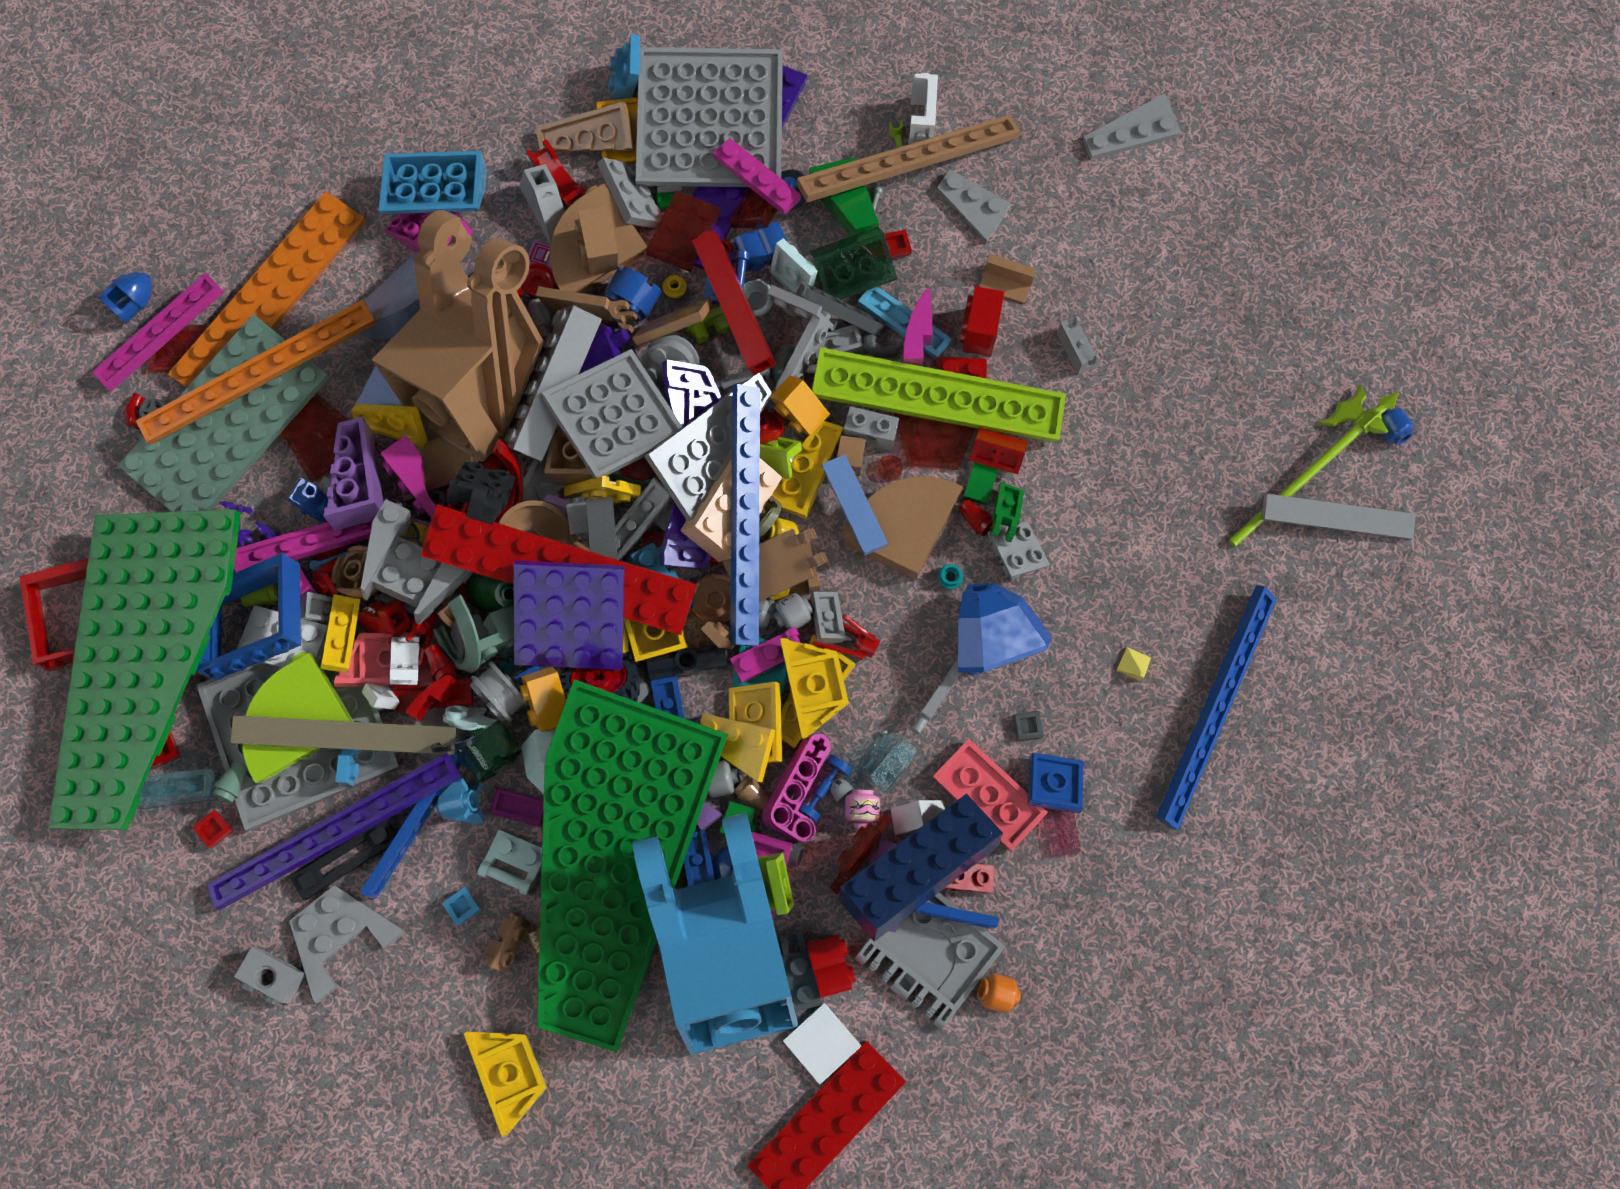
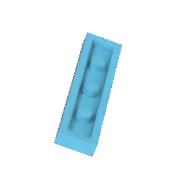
M872 284L858 300V306L905 338L913 311L875 284ZM932 325L933 336L931 346H923V352L937 360V357L951 343V338Z

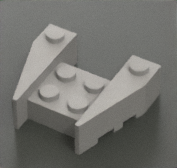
M385 499L372 522L360 588L363 599L368 600L375 588L416 607L414 612L415 621L417 624H421L445 598L448 599L458 586L463 582L465 583L473 572L421 557L423 547L403 539L412 522L410 510Z

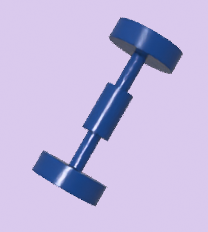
M832 754L829 755L825 762L833 770L827 778H823L814 791L815 796L810 804L807 805L802 802L798 812L815 823L821 815L813 807L819 798L823 799L831 787V781L836 773L839 772L844 776H848L852 770L847 763Z

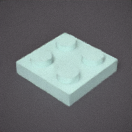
M784 238L776 243L770 273L795 295L801 282L814 286L817 275L815 266L800 255L797 249Z

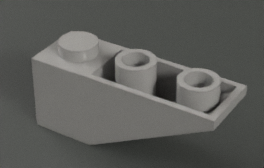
M546 164L523 170L520 189L551 245L554 230L565 211L557 185Z

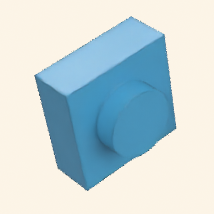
M466 887L442 903L458 927L481 911Z

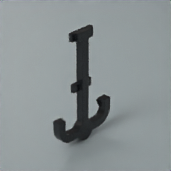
M479 729L466 730L453 741L441 745L440 742L435 743L431 746L432 752H449L470 746L479 741L477 735L473 736Z

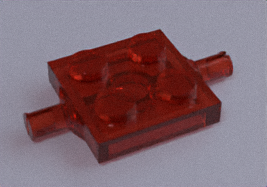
M882 813L875 825L869 822L866 828L860 827L853 838L856 842L850 850L846 848L837 860L839 872L837 878L829 887L831 891L838 895L840 887L855 876L872 852V849L880 841V836L883 835V831L892 821L891 817Z

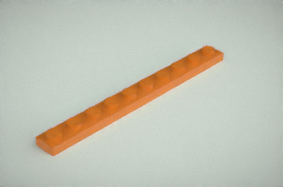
M362 299L141 417L136 422L146 442L152 445L372 327L377 322L368 305Z

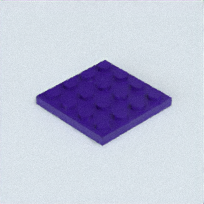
M515 560L514 665L622 670L625 566Z

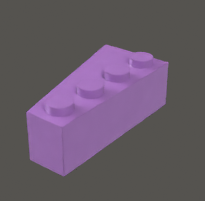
M359 417L340 422L337 425L333 451L335 453L334 464H331L330 473L332 479L331 485L327 490L328 505L324 509L323 515L335 531L373 521L383 504L374 433L365 419Z

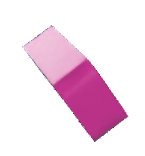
M814 734L801 740L761 815L762 822L767 828L788 841L806 842L811 840L816 832L814 822L798 812L830 751V741L823 734ZM800 763L805 766V776H802L799 772ZM788 786L792 788L794 793L792 799H789L786 794ZM775 810H778L781 814L779 823L774 819ZM798 823L803 828V834L801 837H799L796 833V826Z

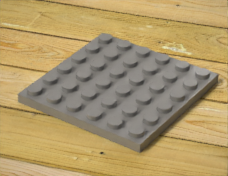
M640 47L636 186L748 187L713 158V152L729 138L781 178L783 49Z
M322 651L321 656H320V659H319V661H318V662L320 663V665H321V661H322L323 651ZM257 663L243 671L227 675L220 680L209 679L196 685L225 772L234 761L247 766L242 744L231 743L233 716H245L259 688L281 668ZM323 669L334 687V679L340 672ZM364 686L334 687L354 722L385 724L380 710L370 706L369 701L363 695L362 690ZM321 748L263 783H255L248 770L239 797L235 799L245 831L249 832L401 769L396 753L394 751L362 750L357 754L354 759H356V763L359 765V776L357 779H354V787L341 786L335 782L338 755H341V749Z

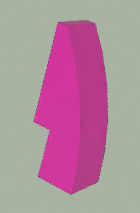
M931 289L924 291L911 314L905 335L902 363L922 366L924 359L923 346H931L933 336Z

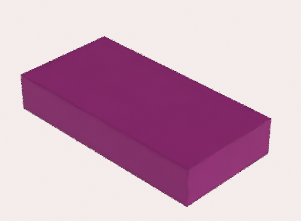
M497 787L489 813L541 828L543 824V799Z

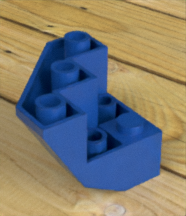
M994 583L968 584L962 595L958 617V672L977 675L1048 649L1052 640L1051 634L1022 596Z

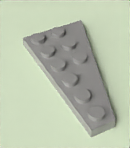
M757 373L741 385L760 388L761 413L769 401L772 392L760 373ZM732 392L644 456L687 521L693 520L696 510L709 495L710 488L719 479L732 459Z

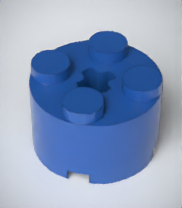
M620 266L606 287L603 296L607 297L610 301H627L630 305L627 311H635L638 315L636 321L642 323L648 317L662 292L656 284H653L652 287L649 286L646 282L648 278L628 267H623L622 269Z

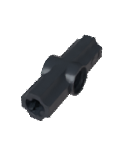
M713 645L696 649L684 648L678 652L646 659L649 681L679 675L690 676L696 672L727 667L725 648ZM689 657L693 660L694 664L691 667H683L679 661L681 658Z

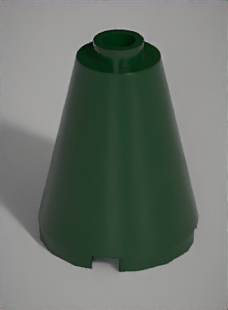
M473 573L466 581L467 597L472 605L479 610L492 613L514 605L513 584Z

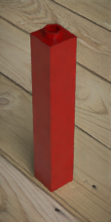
M715 230L701 233L692 242L748 369L753 375L761 373L775 366V360L720 237Z

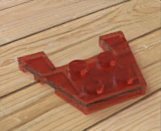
M894 413V417L899 418L898 430L908 467L959 470L976 428L930 419L911 418L909 415Z

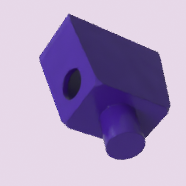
M600 324L581 367V373L622 354L621 346L631 340L626 329L621 328L615 332L612 327Z

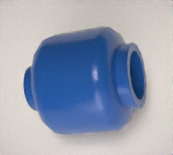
M1402 408L1387 409L1381 414L1382 421L1388 432L1379 434L1387 444L1400 445L1412 437L1414 434L1412 432L1414 423Z

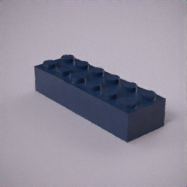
M966 793L840 887L838 900L875 942L994 851L1000 844L1003 832Z

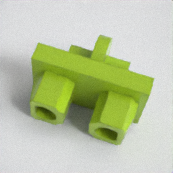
M713 306L703 321L686 327L685 331L688 336L691 335L697 344H700L709 339L706 328L714 325L717 334L722 335L730 331V326L721 306L717 308Z

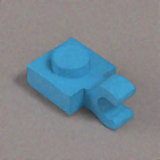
M341 749V755H338L336 783L341 786L354 787V779H357L359 776V765L354 758L362 750Z

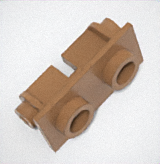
M511 912L508 917L505 916L496 933L503 937V940L501 942L495 939L492 940L484 954L486 958L483 963L506 973L508 967L514 961L521 942L527 937L528 929L532 923Z

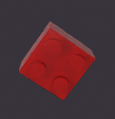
M975 286L973 295L968 294L959 339L960 343H964L962 352L992 356L1005 291Z

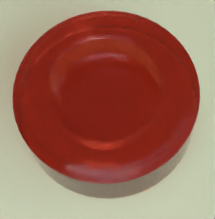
M893 455L882 457L877 467L879 476L885 481L897 480L903 470L901 460Z

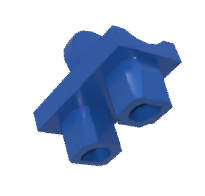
M300 478L288 496L287 501L301 509L300 513L303 515L308 514L320 523L328 522L323 516L324 509L328 505L327 495L317 489V486L311 482Z

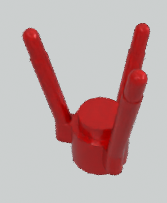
M434 611L421 624H417L415 616H411L409 619L410 623L392 636L400 637L411 626L412 630L405 638L407 642L416 633L419 635L427 634L418 662L419 667H423L426 659L425 649L430 646L434 635V625L438 621ZM392 637L387 640L388 644H391Z
M844 614L842 618L851 625L849 626L843 622L844 629L857 637L854 643V647L858 648L857 651L826 643L813 642L815 647L852 655L863 660L865 655L872 658L881 640Z

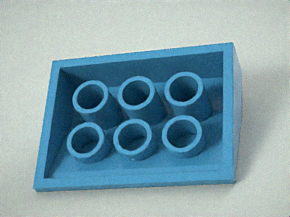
M482 151L385 154L379 213H433L439 210L448 212L479 211L486 190L487 169Z

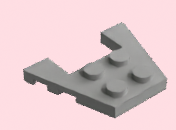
M335 885L289 920L315 1003H319L338 988V985L322 964L367 927L385 949L405 933L402 928Z

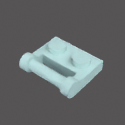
M498 830L484 861L479 867L478 875L484 878L489 876L519 889V893L528 896L542 867V848ZM498 859L526 871L528 874L525 879H521L494 867L493 864Z

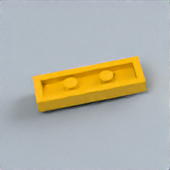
M333 595L320 669L348 673L360 599Z

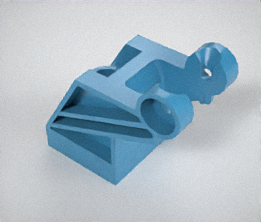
M747 813L722 819L733 865L732 875L675 889L668 875L663 849L660 847L658 836L635 840L632 843L639 879L661 951L675 1024L690 1055L799 1027Z

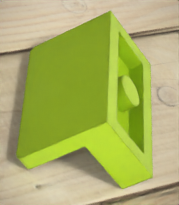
M778 437L771 442L760 444V459L782 478L790 479L792 477L790 459L802 451L801 441Z
M783 852L758 856L770 911L776 910L777 915L788 914L794 907V901Z

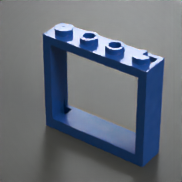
M280 553L233 573L229 596L225 595L208 636H211L196 670L197 672L209 677V679L220 680L227 675L243 671L249 666L265 662L269 658L287 653L289 650L301 646L300 563L284 553ZM278 582V633L221 656L222 605Z

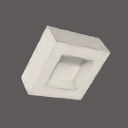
M366 683L362 690L370 706L378 710L383 708L395 710L400 702L388 686Z

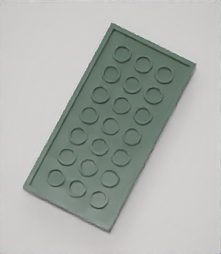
M253 314L179 397L284 342L285 339ZM308 360L152 445L147 443L143 436L117 466L171 512L213 510L330 377Z

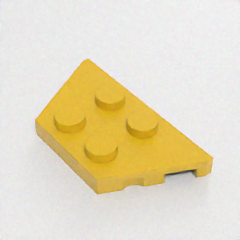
M600 476L597 479L593 478L564 486V497H587V499L612 497L613 504L630 502L631 498L639 497L641 493L640 485L616 480V482L609 481L607 476Z
M781 638L780 644L801 739H806L849 704L837 651L821 649L814 645L802 644Z
M465 1032L463 1034L501 1137H504L511 1132L546 1090V1083L527 1034Z

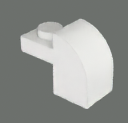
M392 637L390 684L417 685L419 638L413 637L407 642L405 640L406 637Z

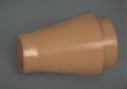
M748 775L744 777L734 790L738 795L736 798L756 808L761 813L770 799L759 783Z

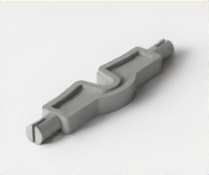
M958 659L949 670L942 684L939 685L914 725L910 728L913 733L920 735L962 672H958Z

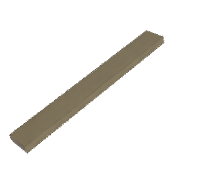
M233 716L231 743L433 753L431 746L438 742L444 745L453 741L456 738L457 728ZM452 750V751H449V752H444V751H443V752H437V753H433V754H445V753H448V754H453V755H455V750Z

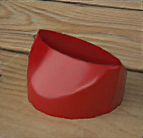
M533 263L529 265L527 277L521 288L531 298L538 299L536 293L539 286L556 289V283L552 269L548 265Z

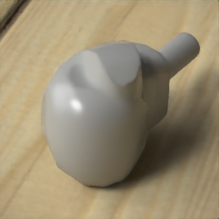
M771 598L759 601V628L766 627L770 620L774 618L773 614L777 612L775 609L776 602Z

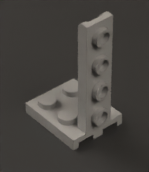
M771 285L767 294L774 299L773 304L783 309L782 312L792 318H796L798 315L803 318V322L808 324L774 388L773 394L789 375L804 381V375L808 367L813 364L820 344L827 337L828 329L834 331L838 322L831 319L829 313L822 311L820 305ZM770 398L768 406L775 410L776 404Z

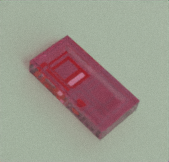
M1045 808L1048 812L1046 816L1053 857L1080 854L1081 849L1075 814L1073 812Z

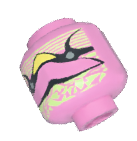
M852 790V794L846 796L845 819L848 822H854V828H870V823H876L879 820L880 798L874 795V790Z

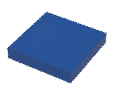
M1032 752L1029 758L1028 805L1080 814L1083 810L1084 761Z

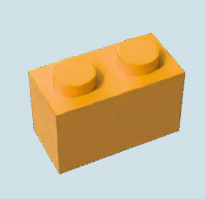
M790 375L770 396L776 404L775 410L790 421L788 423L789 427L798 434L802 432L811 436L830 415L802 379Z
M551 666L521 676L523 685L519 686L523 700H528L531 710L527 711L531 726L535 725L540 732L556 728L566 701L558 672Z

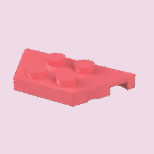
M404 632L400 637H407L409 632ZM359 633L352 649L348 673L340 672L334 679V687L365 686L366 683L383 686L394 685L390 684L391 644L387 643V640L393 634ZM419 645L418 662H419L420 655H421V652H422V648L420 647V645ZM427 656L423 667L418 666L417 682L434 681L431 677Z

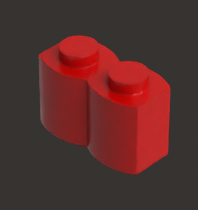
M837 934L805 944L820 998L853 989L852 983L856 982L852 966L847 967L844 956L849 955L845 939L839 940Z

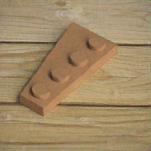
M624 102L536 127L540 150L544 148L542 141L547 139L555 152L635 151L627 104Z

